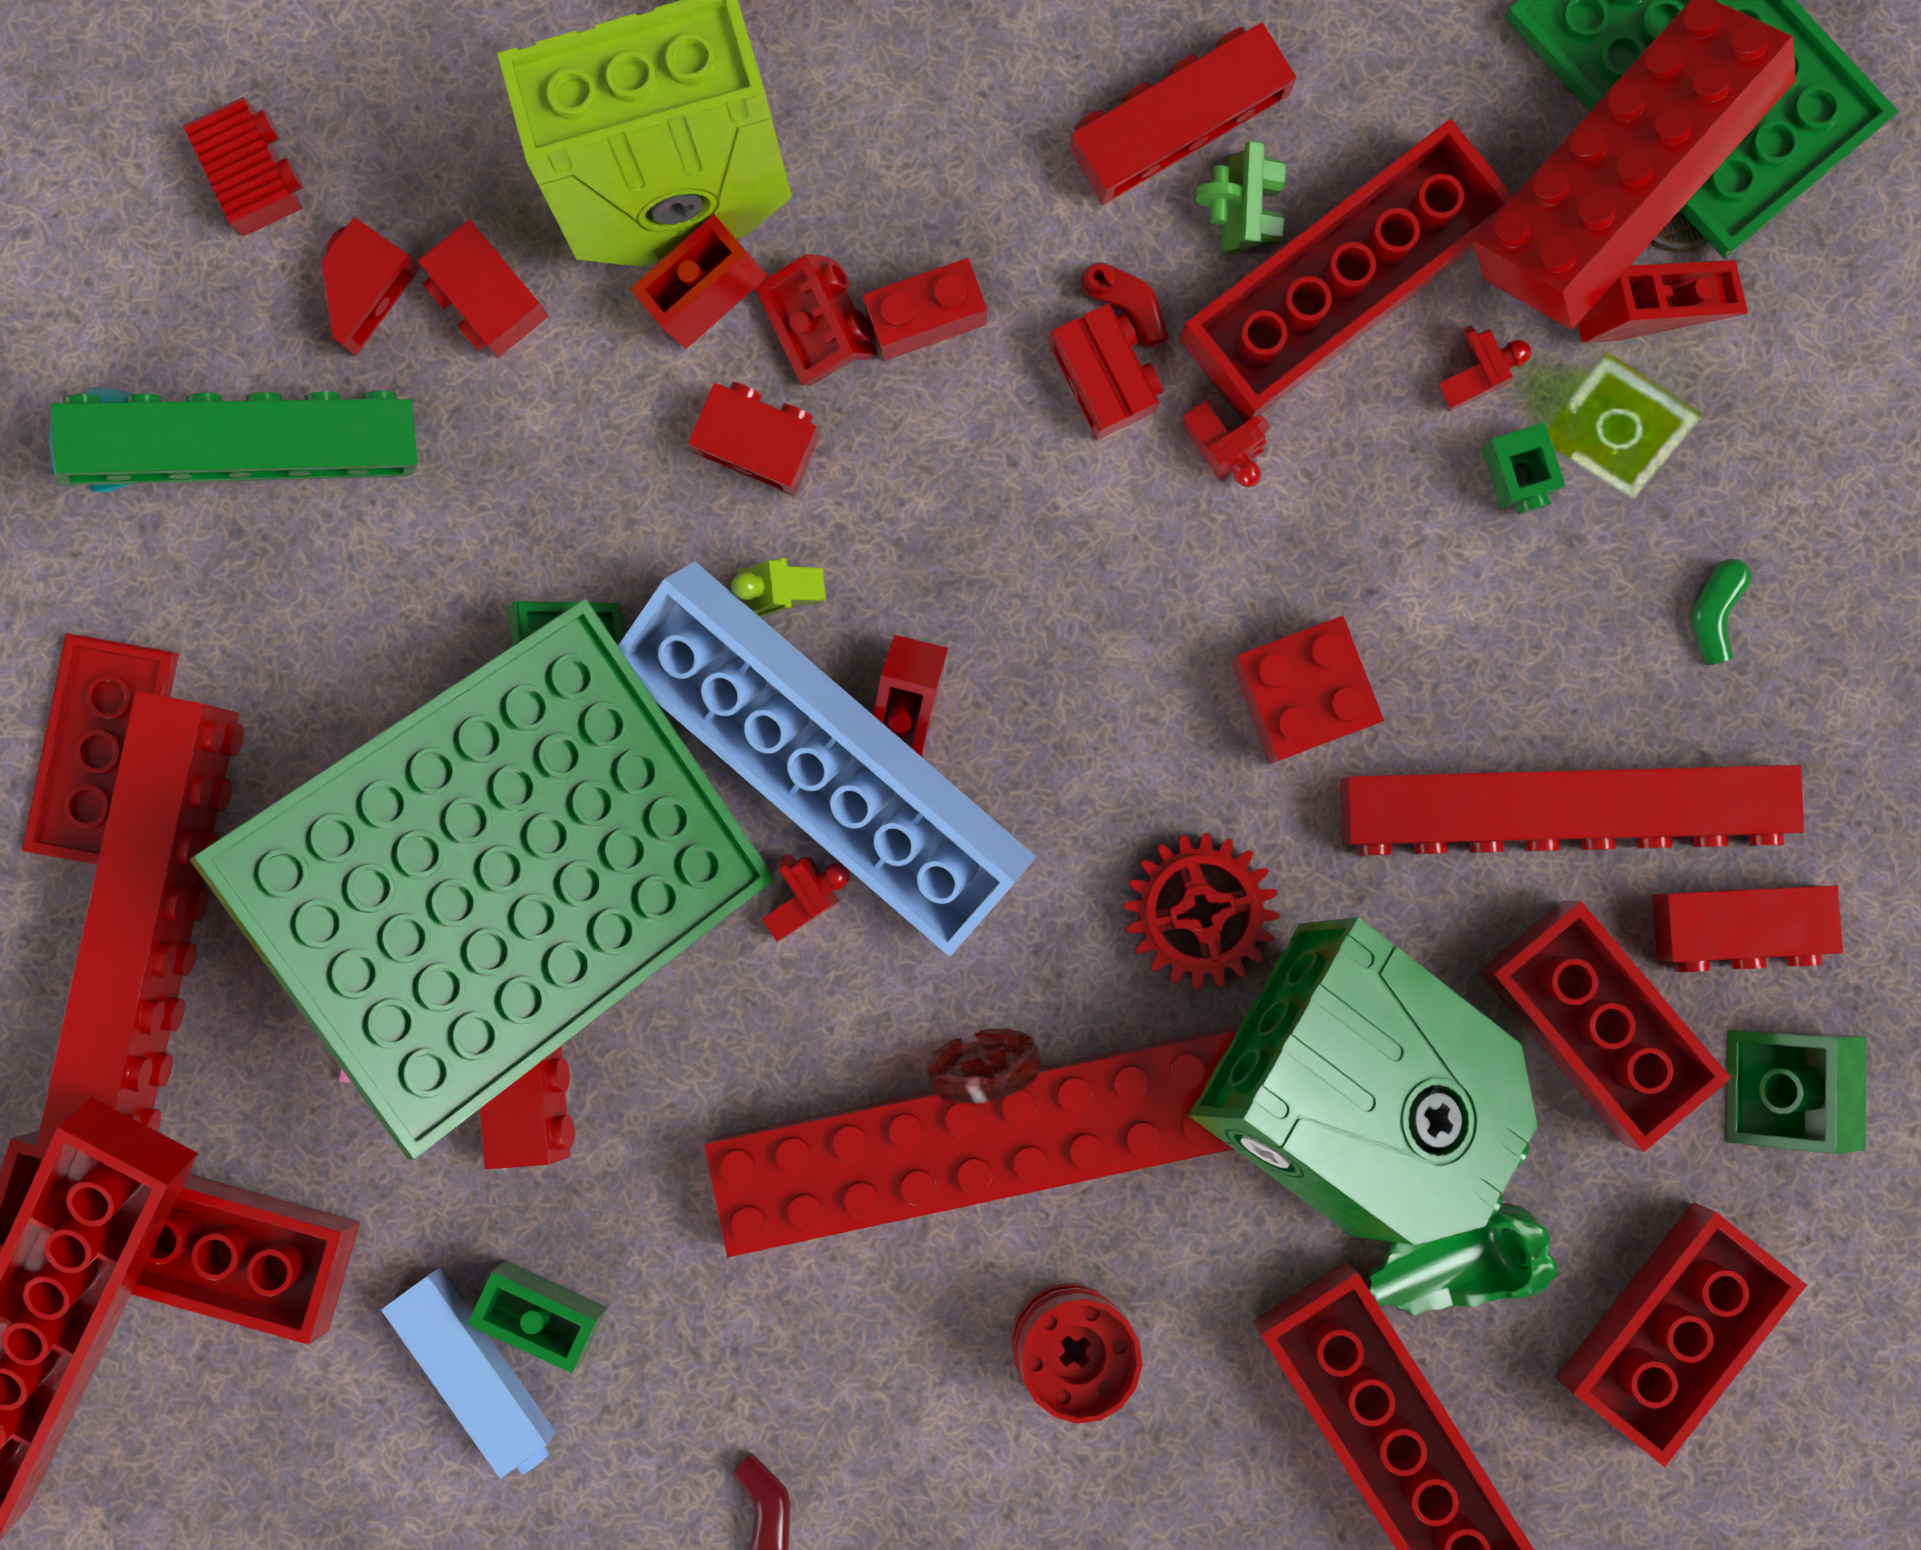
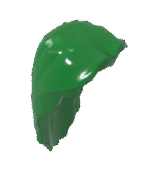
M1502 1203L1499 1210L1489 1218L1485 1227L1415 1246L1393 1242L1391 1248L1386 1252L1383 1262L1376 1265L1370 1271L1368 1276L1370 1283L1367 1285V1288L1375 1296L1379 1306L1391 1304L1397 1310L1417 1316L1430 1309L1442 1310L1453 1305L1473 1308L1486 1302L1500 1299L1513 1300L1536 1296L1548 1288L1552 1279L1557 1276V1264L1554 1258L1548 1254L1550 1236L1546 1227L1540 1225L1529 1211L1519 1205Z

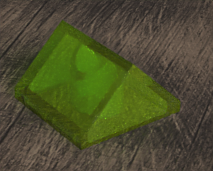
M1606 352L1584 371L1547 429L1553 447L1634 499L1700 420L1702 412Z

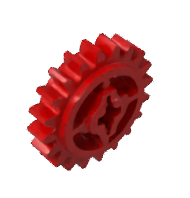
M1209 833L1201 834L1198 847L1195 850L1185 835L1178 836V853L1175 855L1164 844L1156 846L1161 863L1157 866L1145 859L1139 862L1141 869L1147 874L1148 878L1146 881L1128 880L1127 885L1140 893V898L1137 901H1127L1122 905V908L1131 912H1137L1139 915L1137 921H1133L1124 927L1125 932H1142L1144 935L1143 940L1133 949L1135 954H1143L1153 950L1155 956L1149 965V969L1152 972L1160 970L1166 963H1169L1171 965L1169 982L1176 984L1182 978L1184 972L1189 971L1190 983L1192 988L1200 989L1204 980V974L1208 972L1217 987L1224 986V969L1227 967L1240 978L1245 977L1246 973L1241 959L1245 956L1252 961L1260 963L1263 961L1261 953L1255 948L1254 944L1257 940L1274 942L1275 937L1270 932L1264 930L1262 924L1264 921H1274L1280 918L1279 913L1267 910L1263 905L1265 901L1274 898L1278 894L1277 890L1260 889L1258 883L1268 874V869L1258 868L1249 872L1247 865L1253 856L1251 850L1240 853L1234 859L1231 856L1233 839L1225 838L1215 851L1212 849V840ZM1200 864L1212 866L1223 871L1236 883L1239 890L1230 893L1215 891L1208 885L1206 878H1203ZM1179 871L1182 880L1179 899L1174 905L1156 911L1157 899L1163 885L1174 873ZM1199 894L1203 902L1213 904L1225 903L1224 907L1215 909L1214 913L1207 915V925L1203 927L1198 919L1176 918L1178 914L1186 913L1187 909L1195 906L1194 897ZM1245 911L1243 925L1239 934L1227 948L1222 950L1219 939H1221L1220 931L1224 922L1237 912ZM1181 928L1187 930L1193 936L1195 942L1198 943L1201 957H1192L1179 952L1167 942L1161 932Z

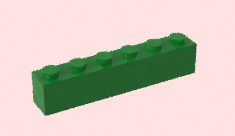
M320 391L306 394L305 400H282L281 395L278 393L257 392L248 394L246 401H222V396L219 394L195 393L186 396V402H162V397L159 395L142 393L126 396L125 402L101 403L100 397L95 395H69L63 397V403H50L57 486L413 475L418 465L412 399H397V394L392 391L367 392L362 395L363 399H340V395L336 392Z

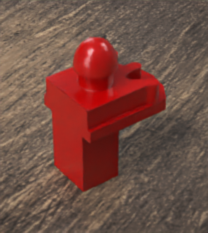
M1471 325L1463 328V338L1476 365L1439 383V391L1449 411L1510 384L1513 379L1510 369L1515 366L1519 368L1527 363L1532 353L1531 346L1523 340H1513L1507 342V346L1500 349L1490 328L1479 334L1476 333Z
M1206 401L1183 415V427L1219 480L1233 472V478L1241 486L1253 487L1260 481L1261 470L1257 462L1252 461V459L1264 453L1262 447L1267 444L1264 434L1267 432L1269 424L1263 415L1253 417L1230 433Z
M785 854L779 858V870L796 896L762 918L776 942L789 936L840 902L834 891H840L847 885L850 877L847 867L840 863H832L824 867V871L821 873L811 857L806 859L803 856L796 861L793 856Z

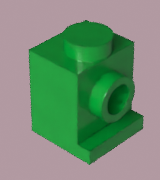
M1545 422L1491 438L1480 448L1483 459L1485 458L1501 510L1516 506L1518 514L1523 515L1543 509L1551 505L1549 495L1555 494L1566 486ZM1514 466H1521L1527 470L1529 474L1527 484H1518L1513 469Z

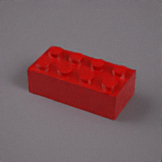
M1582 901L1560 902L1478 971L1623 1145L1641 1152L1647 1151L1731 1079L1728 1073Z
M1692 1202L1555 1379L1665 1468L1802 1293L1807 1284L1719 1213Z

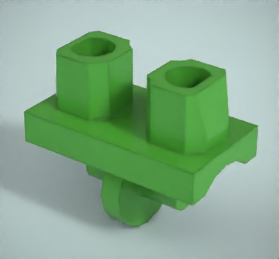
M1248 141L1245 143L1243 151L1228 154L1225 156L1224 166L1218 165L1213 167L1212 182L1204 183L1196 188V202L1202 206L1211 207L1210 222L1222 225L1220 254H1239L1250 247H1270L1281 241L1283 237L1284 218L1281 216V213L1262 210V195L1273 197L1282 191L1285 184L1286 163L1264 156L1265 143Z

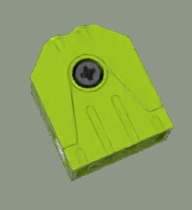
M679 0L655 7L654 11L641 15L634 13L596 24L595 28L582 32L575 30L537 41L536 45L522 49L516 47L497 53L526 162L576 260L638 267L659 262L658 259L666 257L713 214L738 239L747 236L792 198L765 90L738 0Z

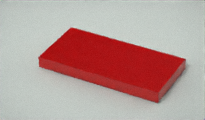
M65 633L21 851L98 864L135 690L171 697L179 657L178 653Z

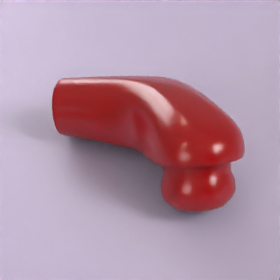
M1103 262L1093 263L1083 271L1081 286L1085 294L1089 298L1101 303H1110L1111 307L1124 312L1132 321L1144 349L1166 342L1169 339L1155 291L1149 284Z

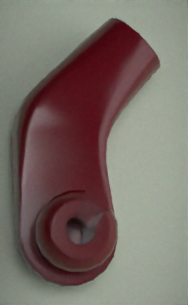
M751 1453L731 1473L745 1490L754 1507L750 1550H788L791 1506L789 1493L783 1483Z

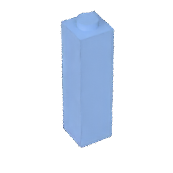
M440 1267L381 1309L500 1479L515 1468L518 1469L521 1475H524L550 1454L545 1446L557 1432L489 1336L467 1325L472 1312Z

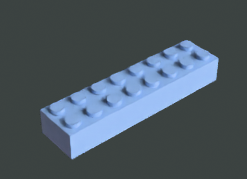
M696 561L664 578L619 643L618 647L654 700L949 957L1036 858L1031 851Z

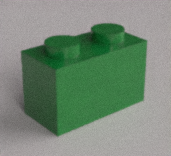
M506 1260L491 1272L467 1325L572 1374L585 1358L608 1307Z

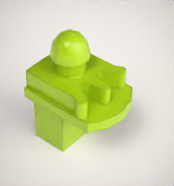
M787 558L767 560L747 568H738L737 576L731 582L733 594L742 599L743 603L760 618L790 609L792 605L806 606L826 601L823 568L788 566Z

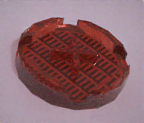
M1012 1029L981 1030L978 1033H974L975 1037L980 1041L963 1045L961 1037L955 1038L937 1049L927 1063L932 1091L940 1098L956 1103H983L1002 1099L1023 1090L1037 1079L1042 1069L1038 1046L1034 1045L1033 1038L1024 1032Z

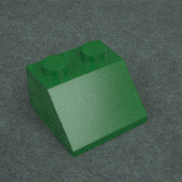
M1727 1030V1073L1731 1079L1727 1082L1726 1143L1829 1154L1866 1150V1036Z

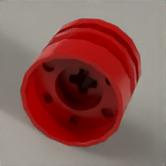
M1076 1283L1049 1286L1032 1296L1016 1316L1010 1338L1013 1363L1035 1403L1054 1418L1076 1424L1101 1421L1120 1410L1136 1390L1143 1366L1140 1341L1128 1319L1119 1311L1114 1303L1096 1289ZM1067 1336H1070L1075 1341L1080 1340L1079 1345L1083 1351L1075 1358L1069 1352L1064 1353L1065 1349L1061 1342Z

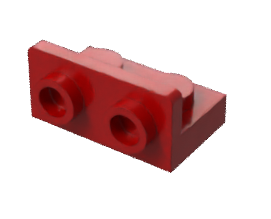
M804 254L761 282L755 288L801 386L814 385L854 359L867 360L877 354L870 341L873 337L871 325L863 313L855 309L847 292V289H849L848 277L843 268L830 257Z

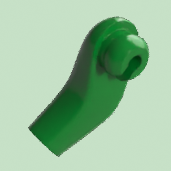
M1726 559L1714 568L1694 603L1691 612V623L1706 665H1714L1734 658L1728 635V616L1750 585L1752 579L1749 566L1739 559Z

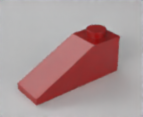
M1736 260L1630 265L1578 323L1582 343L1621 341L1747 314L1748 309Z

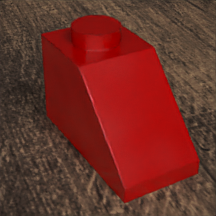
M353 217L347 227L339 228L331 236L326 246L327 254L322 259L321 264L333 339L351 354L357 356L420 268L407 253L359 219Z
M894 634L881 673L873 716L922 757L942 680L948 648Z

